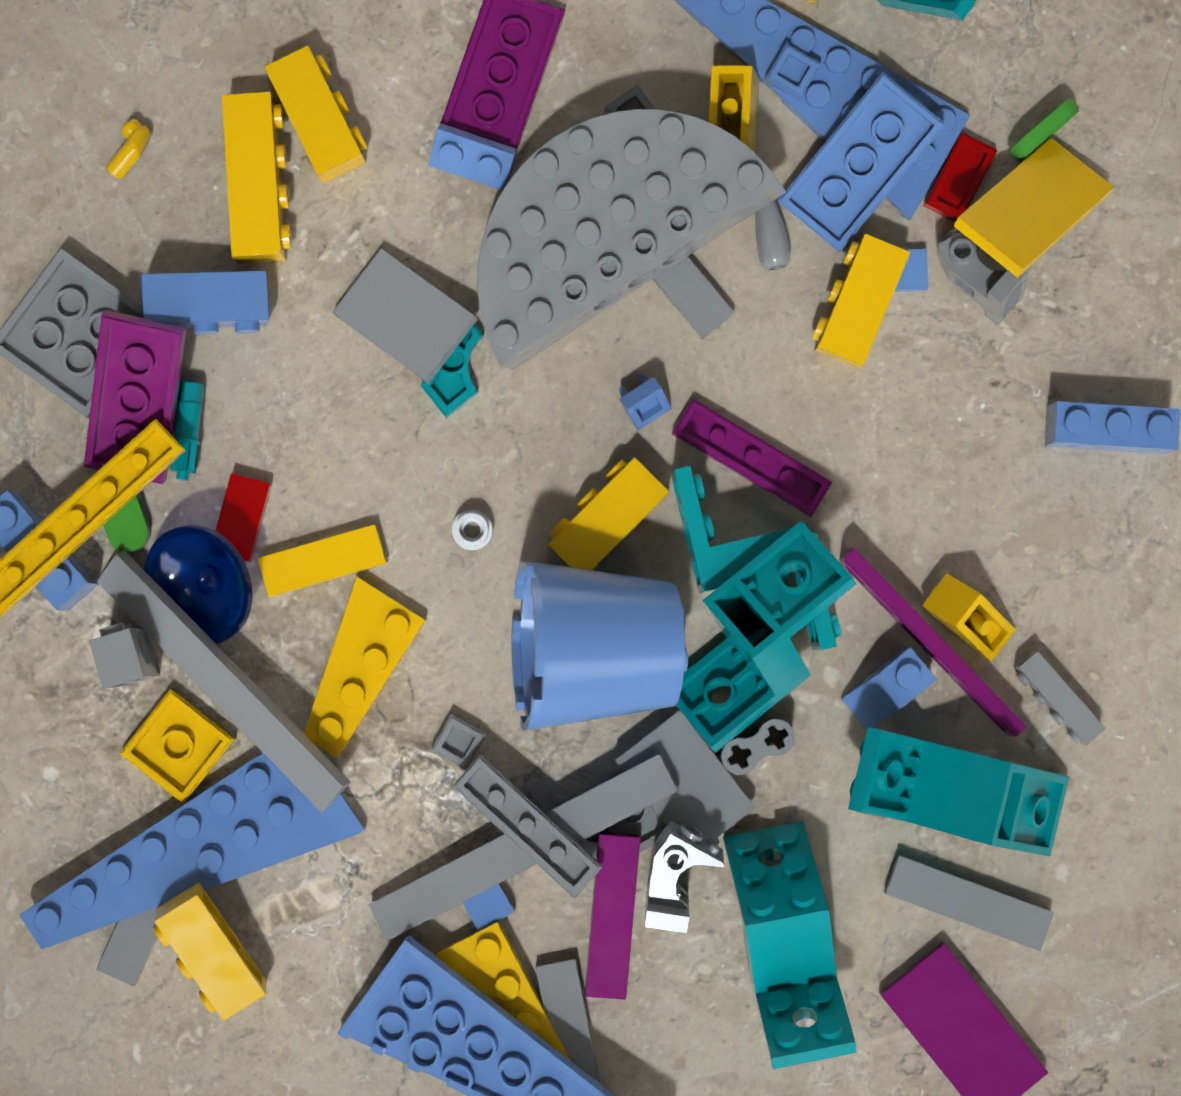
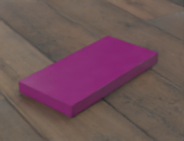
M483 0L441 123L518 149L562 25L565 10L538 0Z
M105 310L101 314L84 467L96 470L102 468L155 419L173 435L187 328ZM168 467L152 482L163 484L167 480Z
M943 942L879 993L961 1096H1021L1049 1073Z

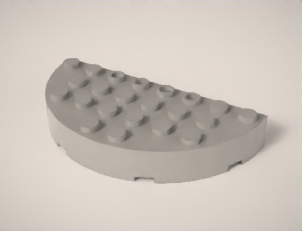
M633 109L612 112L574 125L553 137L536 150L509 180L496 201L481 242L477 276L479 308L487 338L500 366L511 370L520 366L786 193L785 189L769 167L752 149L737 137L712 123L679 112L658 109Z

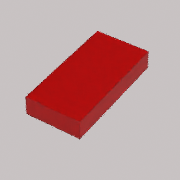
M961 132L924 207L956 222L958 217L969 208L998 150Z
M233 473L230 474L210 552L247 562L252 561L272 487L271 483Z

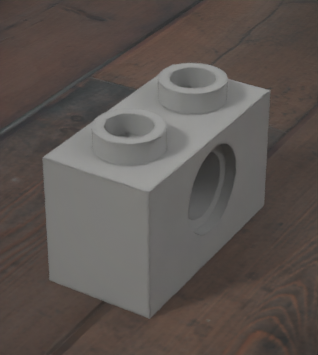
M119 623L99 629L101 637L89 640L103 689L124 687L160 676L148 634L143 629L133 628L132 623L125 625L124 623Z

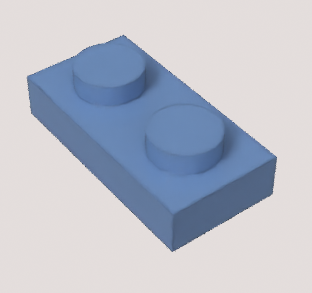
M441 123L437 128L428 166L503 191L509 182L518 149Z

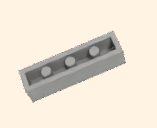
M1032 651L1014 667L1018 672L1016 674L1018 680L1024 686L1029 684L1035 691L1032 694L1042 706L1046 704L1051 709L1050 716L1059 725L1062 723L1069 730L1066 734L1075 744L1088 745L1106 729L1038 651Z

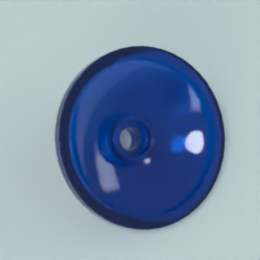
M200 525L179 526L162 534L154 542L147 555L144 571L216 644L222 643L236 635L249 617L253 592L248 568L233 544L220 533Z

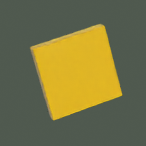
M170 689L119 754L181 803L185 804L236 738L174 689Z

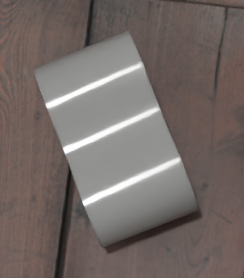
M771 717L764 719L750 735L744 737L735 736L719 749L720 762L727 771L735 775L747 774L755 768L758 761L763 757L770 755L779 756L787 753L794 744L795 734L793 728L789 723L779 718ZM770 726L777 730H784L785 734L780 737L782 744L779 747H776L773 743H765L764 739L769 736L768 728ZM734 745H737L740 749L747 748L749 751L744 756L746 763L742 766L736 762L729 763L728 758L733 755L731 748Z

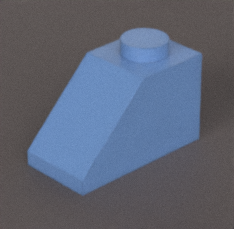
M903 647L841 699L867 729L868 727H874L904 707L936 681L937 678L911 647Z

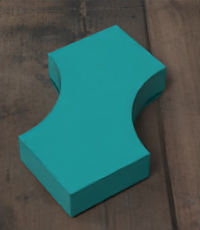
M475 324L429 384L423 381L420 385L446 419L478 394L470 379L469 362L474 348L484 335Z

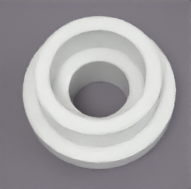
M466 510L460 513L452 525L454 540L460 547L466 550H479L485 547L493 534L490 519L486 514L478 510ZM469 523H477L480 526V534L475 538H469L465 534V528Z

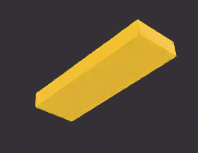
M376 524L257 558L267 594L270 598L387 564Z

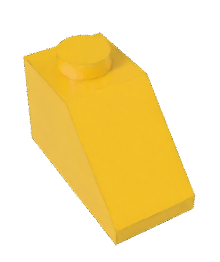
M947 573L939 584L932 589L929 597L922 605L940 624L991 662L1016 631L981 593Z

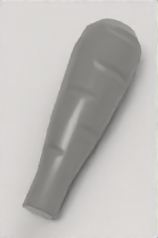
M774 200L755 212L758 256L762 266L767 270H777L786 267L791 256L785 226Z

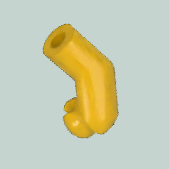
M136 119L129 120L122 127L121 134L128 140L106 165L109 173L121 180L137 163L150 139L148 127L146 125L142 126Z

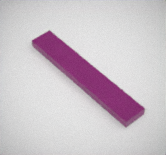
M855 548L850 549L839 559L841 565L1006 735L1017 737L1027 727Z

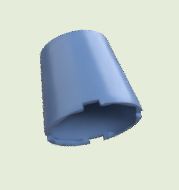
M522 561L520 563L515 580L514 598L521 599V609L519 617H512L511 650L516 710L525 711V716H520L519 722L523 730H535L669 708L677 704L682 689L684 672L687 671L688 652L685 647V610L681 604L678 589L673 582L531 561Z

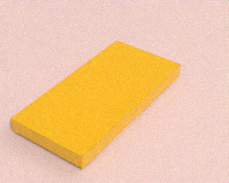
M1050 138L962 213L955 222L954 227L1018 278L1110 195L1114 186L1058 142Z

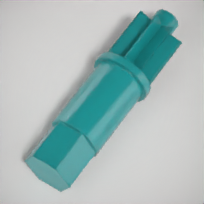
M180 382L174 438L186 451L171 463L170 470L177 472L176 479L188 481L189 474L196 473L198 449L201 442L199 440L204 385L196 382Z

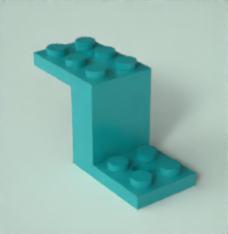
M690 466L674 469L671 479L699 594L716 590L791 529L788 528L710 547L708 541L713 540L715 535L710 515H702L699 501H703L705 492L700 474L692 475ZM812 532L818 538L817 532ZM794 571L796 584L799 586L805 581L806 573ZM826 608L806 625L812 650H825L837 647L835 638L841 637V628L836 612L829 613L828 608Z
M802 521L797 523L702 600L726 639L684 672L682 689L676 706L714 753L811 676L790 638L856 585L852 575ZM803 571L806 573V579L801 585L797 587L785 585L786 577L791 572ZM728 687L731 689L730 697L724 703L715 704L711 702L712 693L717 688Z
M872 727L867 728L866 737L860 746L861 757L856 777L850 787L849 810L910 822L990 846L1051 856L1068 786V776Z
M799 821L724 836L725 851L740 908L750 977L773 1069L857 1053L855 1038L837 979L829 908L804 822ZM769 860L781 862L772 867L764 866L763 864ZM807 1018L816 1021L810 1027H799L796 1025L801 1019Z

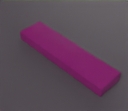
M694 399L672 433L676 438L810 518L832 484V481Z
M598 832L596 860L604 867L594 877L585 997L626 1000L640 849V836L636 834Z

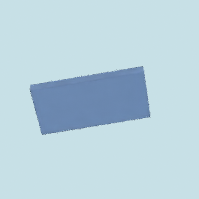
M882 73L786 190V193L780 197L778 202L838 252H841L946 124L885 73Z

